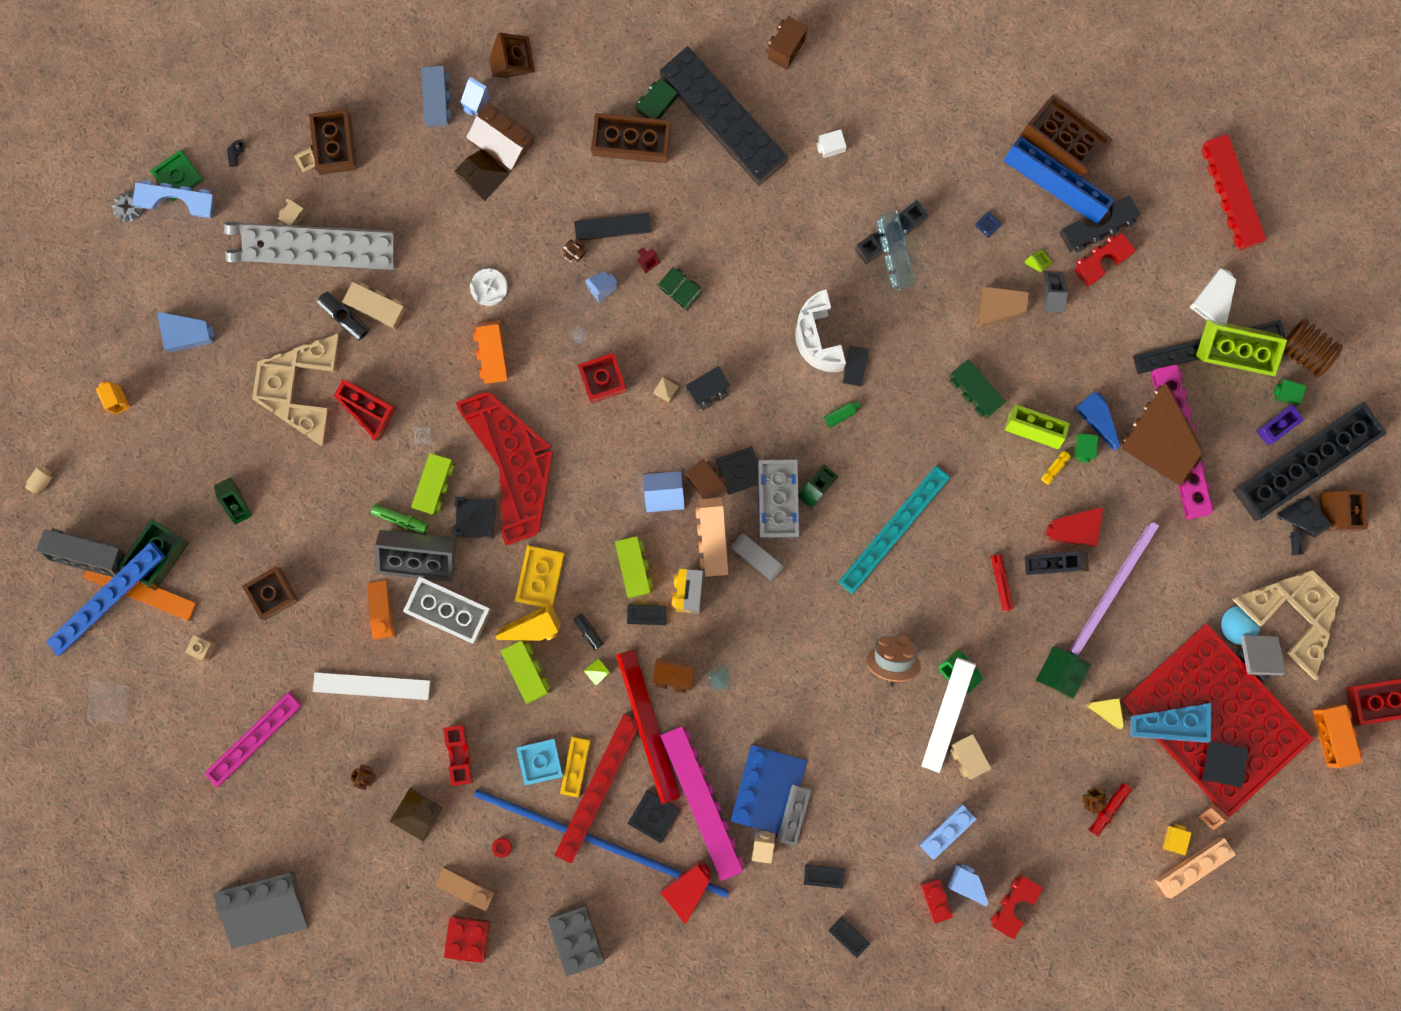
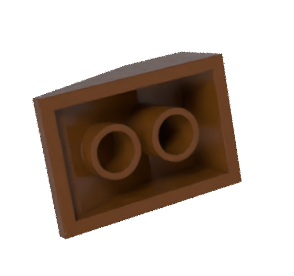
M656 658L652 682L656 683L655 687L667 689V686L675 687L674 691L686 693V690H691L695 667Z

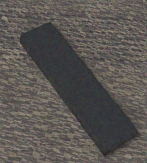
M649 213L574 221L576 240L579 239L580 241L651 233Z

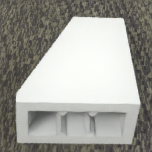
M1220 268L1194 300L1190 308L1206 320L1210 319L1227 323L1236 283L1233 274L1226 269Z

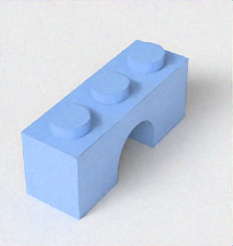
M959 804L939 827L931 831L918 844L934 860L977 819L964 805Z

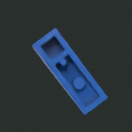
M1094 391L1075 410L1115 451L1120 447L1108 405L1105 403V398L1100 393Z

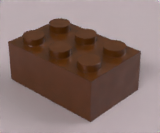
M341 109L309 114L315 169L317 172L323 175L357 170L351 115L348 110Z

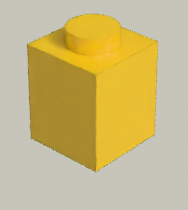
M1175 824L1174 827L1168 826L1162 849L1186 855L1191 832L1186 831L1187 827Z

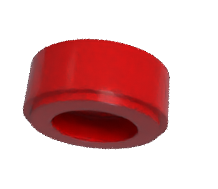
M499 838L494 841L492 851L495 856L504 858L511 853L512 845L508 839Z

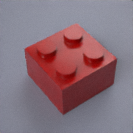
M614 352L578 364L591 404L627 392Z
M451 916L449 918L444 958L483 963L486 958L491 921Z

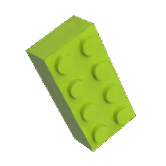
M1207 319L1196 356L1203 362L1276 376L1287 339L1280 334Z

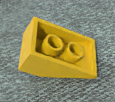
M549 604L500 627L495 637L497 640L541 641L545 638L550 640L557 636L556 633L560 629L561 622L552 604Z

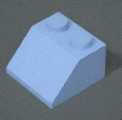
M963 863L961 866L955 865L946 886L963 896L987 906L988 900L979 876L974 873L975 869Z

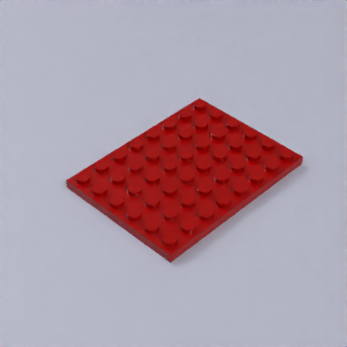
M1207 623L1198 629L1121 700L1122 704L1133 716L1211 703V742L1248 749L1242 788L1202 780L1208 743L1167 739L1155 740L1228 818L1314 740L1254 674H1247L1246 665Z

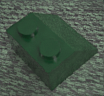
M1053 646L1036 681L1069 699H1074L1091 664Z

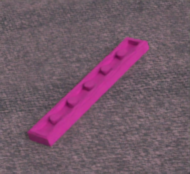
M288 692L204 774L216 787H219L303 705Z

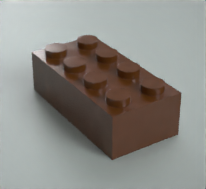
M595 113L591 146L592 156L667 163L671 120Z

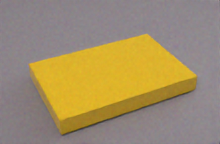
M527 545L515 601L539 607H545L549 604L553 606L565 553Z

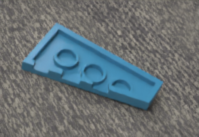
M1211 703L1132 716L1130 737L1209 743L1211 742Z

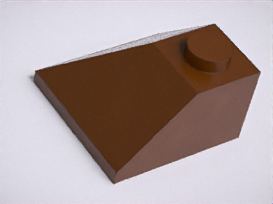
M498 33L489 58L492 77L509 78L535 73L529 37Z

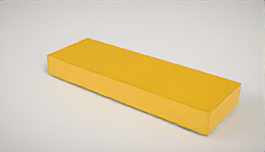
M571 737L560 794L580 797L591 740Z

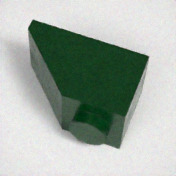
M823 465L801 490L798 497L812 508L839 476L826 465Z
M231 477L214 485L217 500L235 525L252 517L239 488Z

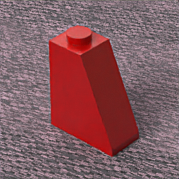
M1096 508L1051 521V524H1048L1046 529L1049 541L1097 547L1103 508Z
M700 861L694 863L663 886L660 892L684 924L688 922L710 881L711 871L705 863L702 864Z

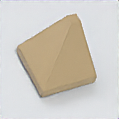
M310 145L294 155L302 172L315 167L314 153Z
M663 377L653 393L669 403L679 386Z

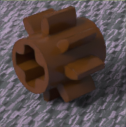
M570 239L562 249L565 252L564 258L570 263L573 260L579 262L586 253L583 249L585 247L584 243L579 239L575 242Z
M360 765V769L355 768L351 774L353 786L362 790H366L367 786H372L375 782V773L372 772L373 768L365 765Z
M1095 788L1087 790V795H1083L1082 803H1084V808L1092 813L1102 812L1103 807H1107L1106 793H1102L1101 790Z

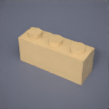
M352 282L342 301L343 304L396 330L406 311L404 306H402L403 302L395 298L389 300L385 298L386 294L378 290L375 292L368 290L369 286L362 282L358 284Z

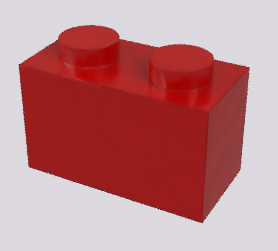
M935 878L921 883L920 887L932 922L936 924L953 918L941 880Z

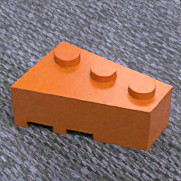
M501 320L479 322L476 330H473L474 341H478L479 349H476L477 360H481L482 368H479L480 379H484V384L508 380L506 356L503 347L504 340L500 327Z

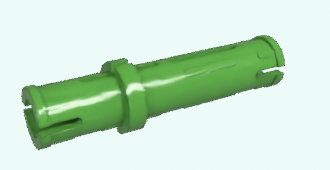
M377 503L371 509V515L403 526L406 530H414L424 535L428 529V523L413 518L412 515L401 514Z

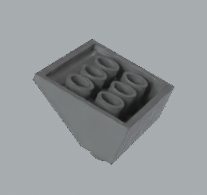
M295 871L214 893L217 910L232 949L308 928Z

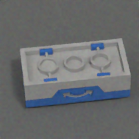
M759 460L757 462L759 539H797L799 537L797 460Z

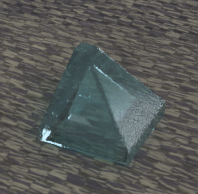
M727 670L708 672L710 691L730 689Z

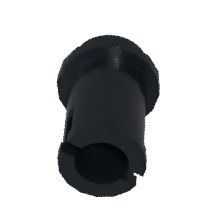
M1302 531L1290 532L1291 555H1304L1303 537L1305 535H1303Z

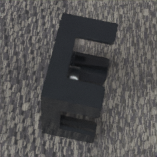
M455 497L456 525L453 526V535L455 537L494 539L496 500L494 498L466 499L465 497Z

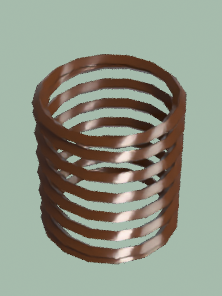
M1305 318L1287 336L1284 353L1285 356L1291 355V360L1297 359V365L1302 364L1303 369L1308 368V372H1314V377L1318 378L1337 359L1343 349V344H1339V341H1336L1327 350L1333 341V337H1329L1320 347L1327 337V333H1323L1307 355L1301 359L1304 352L1321 333V328L1317 329L1308 339L1302 350L1295 355L1298 348L1315 329V324H1312L1302 335L1296 346L1289 351L1292 344L1309 325V320ZM1320 347L1313 359L1306 364L1309 357ZM1326 351V353H1325L1324 356L1321 358V360L1319 361V363L1312 369L1314 363H1315V362L1321 357V355ZM1335 353V355L1333 356V358H1332V359L1329 361V363L1324 367V365L1327 363V361H1328V360L1331 358V356Z

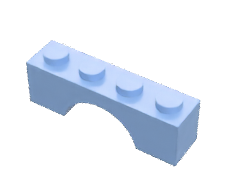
M141 180V183L135 182L132 204L135 207L155 210L163 200L179 198L187 204L191 215L212 219L215 196L210 194L209 190L199 189V192L191 191L190 187L185 186L175 189L172 188V185L165 183L155 186L151 181Z

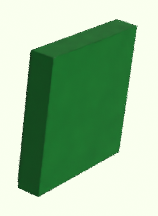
M181 149L150 171L159 184H170L175 189H179L180 186L192 189L203 181ZM170 198V199H171V201L173 202V201H175V200L178 199V198Z

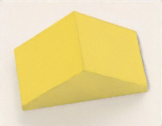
M1119 699L1089 702L1086 705L1117 729L1123 728L1124 724Z

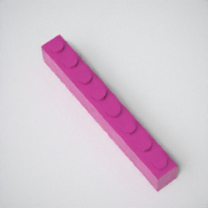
M681 726L660 735L720 880L723 881L742 873L741 867L745 865L741 856H736L734 849L737 846L733 837H728L726 832L729 830L728 824L725 819L721 820L719 812H722L718 801H713L711 794H714L710 782L707 784L705 782L704 776L707 774L703 765H698L696 758L699 755L695 746L692 748L688 740L692 738L688 729H683Z

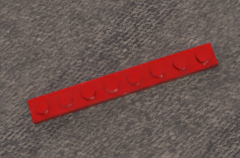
M623 714L554 856L570 864L573 863L638 730L635 719Z

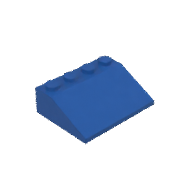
M751 745L730 821L778 834L792 784L796 786L801 785L807 760Z

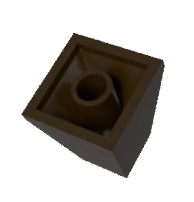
M482 150L468 156L454 171L456 176L484 201L510 174Z
M409 788L389 822L423 842L443 807Z

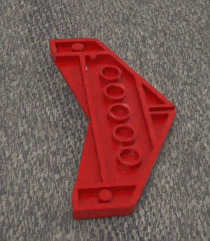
M484 392L456 402L460 414L499 467L502 537L505 545L509 546L536 536L540 530L553 450L538 456L535 453L552 447L491 393Z

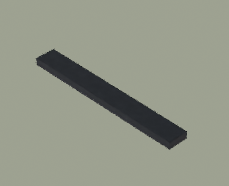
M1281 320L1249 327L1280 334L1286 338ZM1201 339L1134 355L1133 360L1137 375L1151 372L1154 369L1200 360L1196 354Z

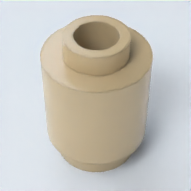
M45 466L41 468L36 467L26 481L25 488L39 495L53 479L52 471Z

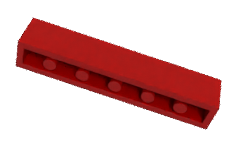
M1226 134L1207 140L1202 145V155L1205 159L1207 158L1209 163L1208 172L1210 176L1214 177L1216 182L1214 183L1216 193L1221 196L1222 201H1220L1222 210L1227 213V225L1229 229L1233 230L1235 246L1239 247L1241 251L1262 244L1266 241L1229 135Z

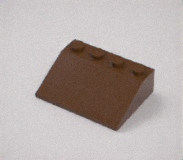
M1055 95L1049 98L1019 135V137H1023L1082 178L1113 140Z

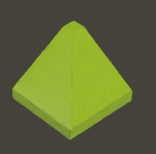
M1043 249L1024 261L1026 265L1039 272L1053 265Z
M599 658L584 670L595 685L610 674V671Z

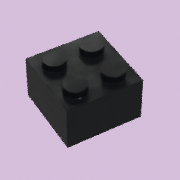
M719 366L685 385L686 392L697 411L699 409L704 411L710 408L712 402L717 399L722 401L727 398L731 387Z

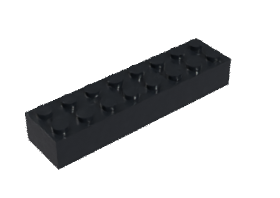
M688 46L659 70L662 80L678 92L680 100L758 186L787 163L788 156Z
M1362 402L1234 488L1233 492L1254 522L1261 520L1387 433L1366 403Z

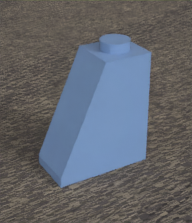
M162 312L157 313L164 349L167 352L171 353L214 343V327L210 326L206 321Z

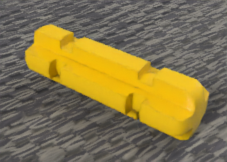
M1066 451L1061 452L1058 456L1059 459H1056L1047 470V473L1041 477L1045 484L1049 485L1054 480L1053 477H1056L1065 466L1064 463L1070 460L1071 455Z

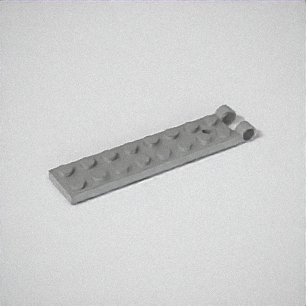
M235 221L224 223L225 234H241L242 250L228 249L225 251L227 262L248 261L394 270V231ZM259 240L264 242L263 247L258 245Z

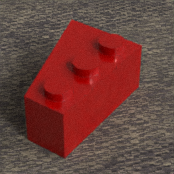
M342 379L334 394V397L352 414L374 441L381 439L398 408L349 379Z

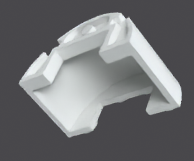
M825 289L810 297L802 307L795 331L796 344L802 357L813 367L826 372H841L846 364L841 345L822 349L815 320L829 316L827 310L831 309L827 290Z

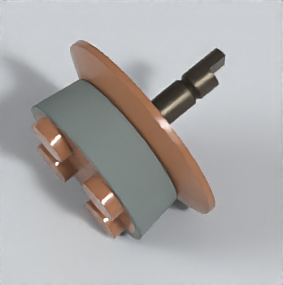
M906 636L881 637L876 642L875 649L868 654L866 660L869 670L876 676L887 680L890 687L894 686V682H904L915 678L921 669L920 661L916 657L918 654L917 647Z

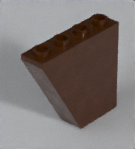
M1163 383L1162 386L1159 385L1154 392L1155 397L1152 402L1149 401L1143 409L1145 413L1141 419L1138 418L1133 424L1134 430L1130 435H1126L1121 449L1179 486H1184L1205 455V452L1171 386Z

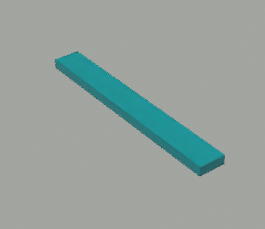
M935 465L838 583L853 595L951 477Z

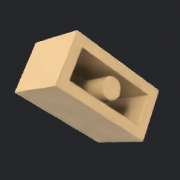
M969 734L950 744L952 747L950 753L954 760H959L961 764L959 770L964 778L968 777L971 780L991 769L973 734Z

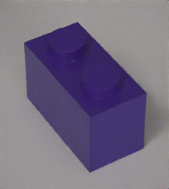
M1290 405L1262 425L1256 432L1268 446L1275 443L1304 419L1295 407Z

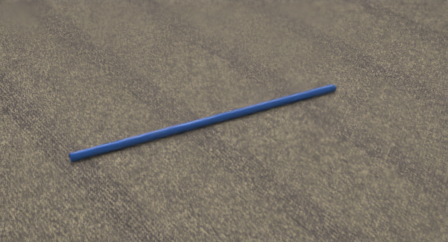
M476 789L474 797L565 833L568 825ZM586 834L584 838L586 842L673 877H677L682 873V871L590 834ZM708 883L705 890L727 898L729 890L712 883Z

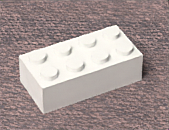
M422 577L418 578L403 610L408 615L475 645L492 611L488 607Z

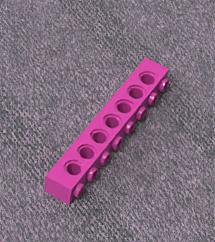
M1177 365L1154 369L1151 372L1155 390L1159 385L1162 386L1163 383L1170 382L1173 384V392L1196 435L1195 426L1191 424L1190 420L1192 416L1191 409L1186 403L1187 392L1181 383L1183 379L1181 370L1178 369ZM1201 461L1191 474L1196 477V483L1192 484L1188 479L1184 486L1178 485L1186 520L1213 514L1214 503L1209 498L1208 492L1210 487L1208 481L1204 478L1205 466ZM1194 493L1200 495L1201 501L1199 503L1194 501Z

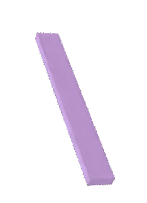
M1154 522L1147 525L1068 651L1075 656L1079 655L1159 525Z

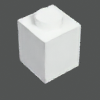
M841 129L820 135L819 142L816 143L819 154L822 153L824 158L846 151V144Z

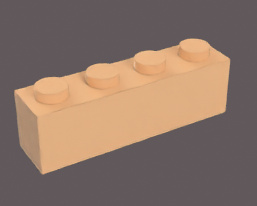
M722 497L699 499V507H696V519L700 518L701 524H697L698 536H702V541H698L699 553H703L704 558H700L701 570L705 569V577L728 575Z
M1218 837L1158 877L1155 881L1165 896L1171 899L1236 854L1225 838Z

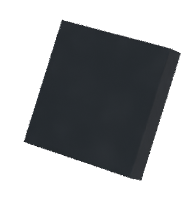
M752 446L716 459L720 473L728 483V495L758 485L757 459Z
M1209 742L1207 744L1202 780L1242 788L1248 749Z
M647 790L627 824L657 842L662 843L681 809L669 802L661 804L659 796Z

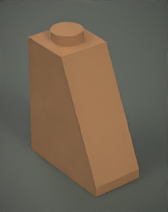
M983 287L980 294L977 327L981 328L1024 315L1027 310H1030L1031 298H1028L1029 292Z

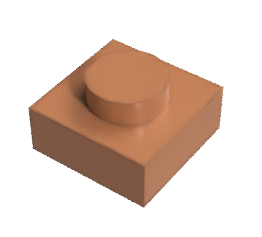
M1213 803L1201 812L1199 818L1212 830H1215L1226 822L1228 816Z

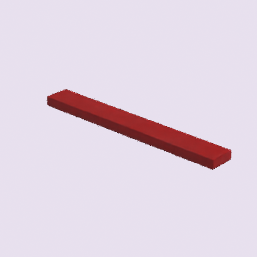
M635 649L617 654V661L661 804L679 799L678 789L660 736L661 734Z

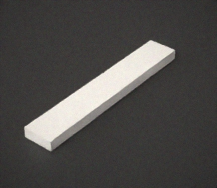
M957 657L921 765L922 767L940 773L976 663Z
M314 672L313 692L429 700L431 681Z

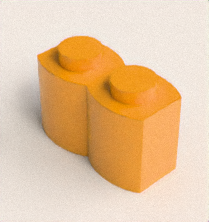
M104 381L96 388L105 411L116 415L130 408L120 385Z

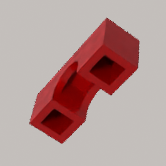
M1123 233L1118 236L1112 235L1106 240L1107 244L1104 247L1099 245L1091 251L1092 255L1089 258L1084 256L1076 262L1077 267L1074 271L1087 288L1106 274L1100 264L1102 258H1110L1118 266L1136 251Z
M458 725L443 728L445 746L448 749L450 759L449 774L451 786L473 783L466 726Z
M1022 875L1012 880L1010 884L1012 889L1009 895L1005 894L1000 902L1002 904L999 912L995 911L990 920L993 922L991 924L993 928L1013 940L1024 923L1015 917V905L1020 901H1027L1034 905L1043 890L1042 887Z

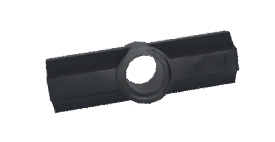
M328 291L318 298L316 303L358 341L368 334L370 328ZM342 312H347L346 319L339 320V315Z

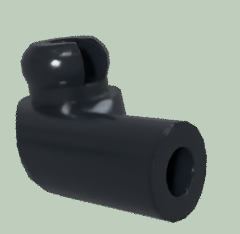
M236 140L227 149L229 167L238 166V156L245 148L244 141Z

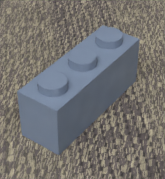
M444 66L421 67L424 123L426 127L449 126V120H452L451 108H448V102H451L450 90H447V83H450L449 72H446Z

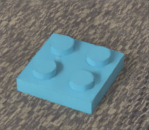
M555 739L516 748L525 786L563 777Z

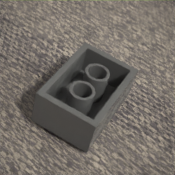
M586 904L548 918L566 976L604 964L605 959Z

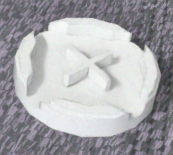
M487 268L478 271L473 276L470 283V291L473 298L481 305L494 306L502 302L506 297L508 284L501 272Z

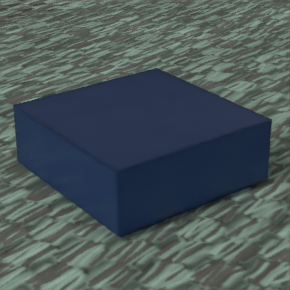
M989 211L975 224L987 238L1002 225Z

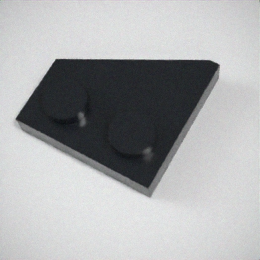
M1310 496L1277 513L1278 519L1286 520L1293 527L1304 530L1306 534L1314 538L1329 530L1332 526Z

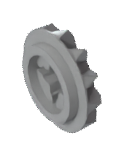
M130 192L120 193L117 198H114V203L111 206L113 214L118 220L132 222L141 215L143 208L132 205L134 194ZM128 201V204L132 207L128 208L125 212V209L121 208L120 206L126 205V202Z

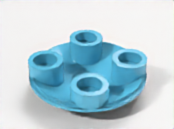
M1239 606L1227 610L1221 620V629L1228 641L1235 644H1242L1241 637L1244 635L1257 636L1260 630V626Z

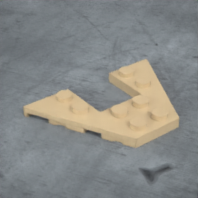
M338 333L322 340H316L311 344L294 348L286 353L277 354L272 358L258 361L252 397L254 401L322 447H324L329 409L292 404L297 368L335 372L340 337Z
M1313 570L1232 598L1259 626H1262L1281 604L1287 600L1311 624L1307 631L1288 650L1287 654L1314 680L1319 678L1317 676L1321 660L1324 659V649L1328 644L1329 630L1335 618V608L1338 606L1340 596Z

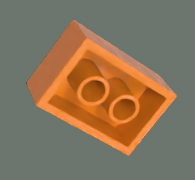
M1330 705L1312 710L1327 767L1342 768L1362 763L1361 757H1363V754L1356 742L1357 732L1351 724L1352 714L1350 709L1346 705Z

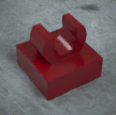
M643 247L637 251L640 255L637 261L645 274L661 263L653 249L647 252Z

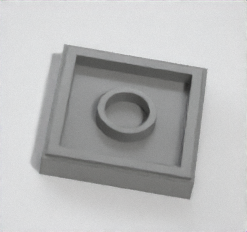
M1249 635L1241 637L1247 674L1281 676L1285 674L1278 637Z

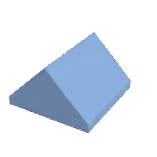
M681 471L643 475L647 513L685 509Z

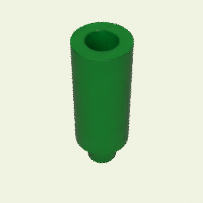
M858 401L852 404L848 402L823 416L828 427L832 428L855 415L856 410L861 408Z

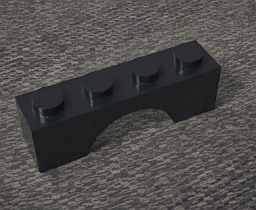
M1130 195L1110 206L1109 220L1100 227H1090L1081 221H1077L1063 228L1060 231V235L1069 252L1075 250L1078 253L1087 248L1086 244L1090 242L1096 244L1103 240L1102 236L1108 233L1112 236L1120 231V227L1125 225L1128 228L1137 223L1136 219L1140 216V213Z
M916 200L884 228L870 234L858 243L855 251L867 265L924 223L928 218V213Z

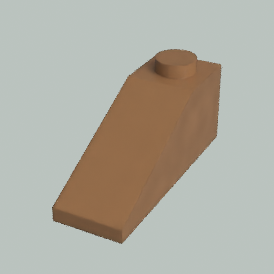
M443 867L435 886L484 911L489 909L496 890Z

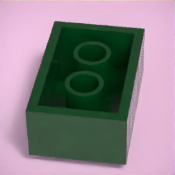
M151 519L118 567L123 569L149 543L154 542L165 558L140 582L153 590H157L189 542L161 523Z

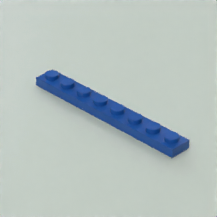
M154 542L149 543L46 641L57 656L65 653L165 558Z

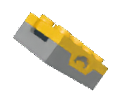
M679 569V573H675L674 586L677 588V593H673L672 605L677 612L700 614L703 571Z

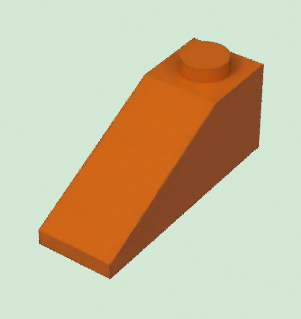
M387 580L367 583L369 617L373 640L395 637Z

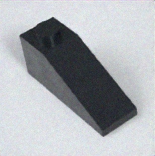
M1077 551L1025 556L1026 575L1089 571L1088 552Z

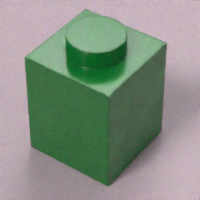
M1284 379L1279 384L1276 383L1274 387V400L1298 406L1302 404L1306 385Z
M1088 434L1076 435L1074 459H1079L1078 462L1090 463V460L1096 459L1098 436Z

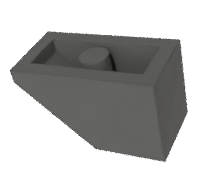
M1044 271L1045 310L1053 313L1065 312L1068 292L1063 272Z

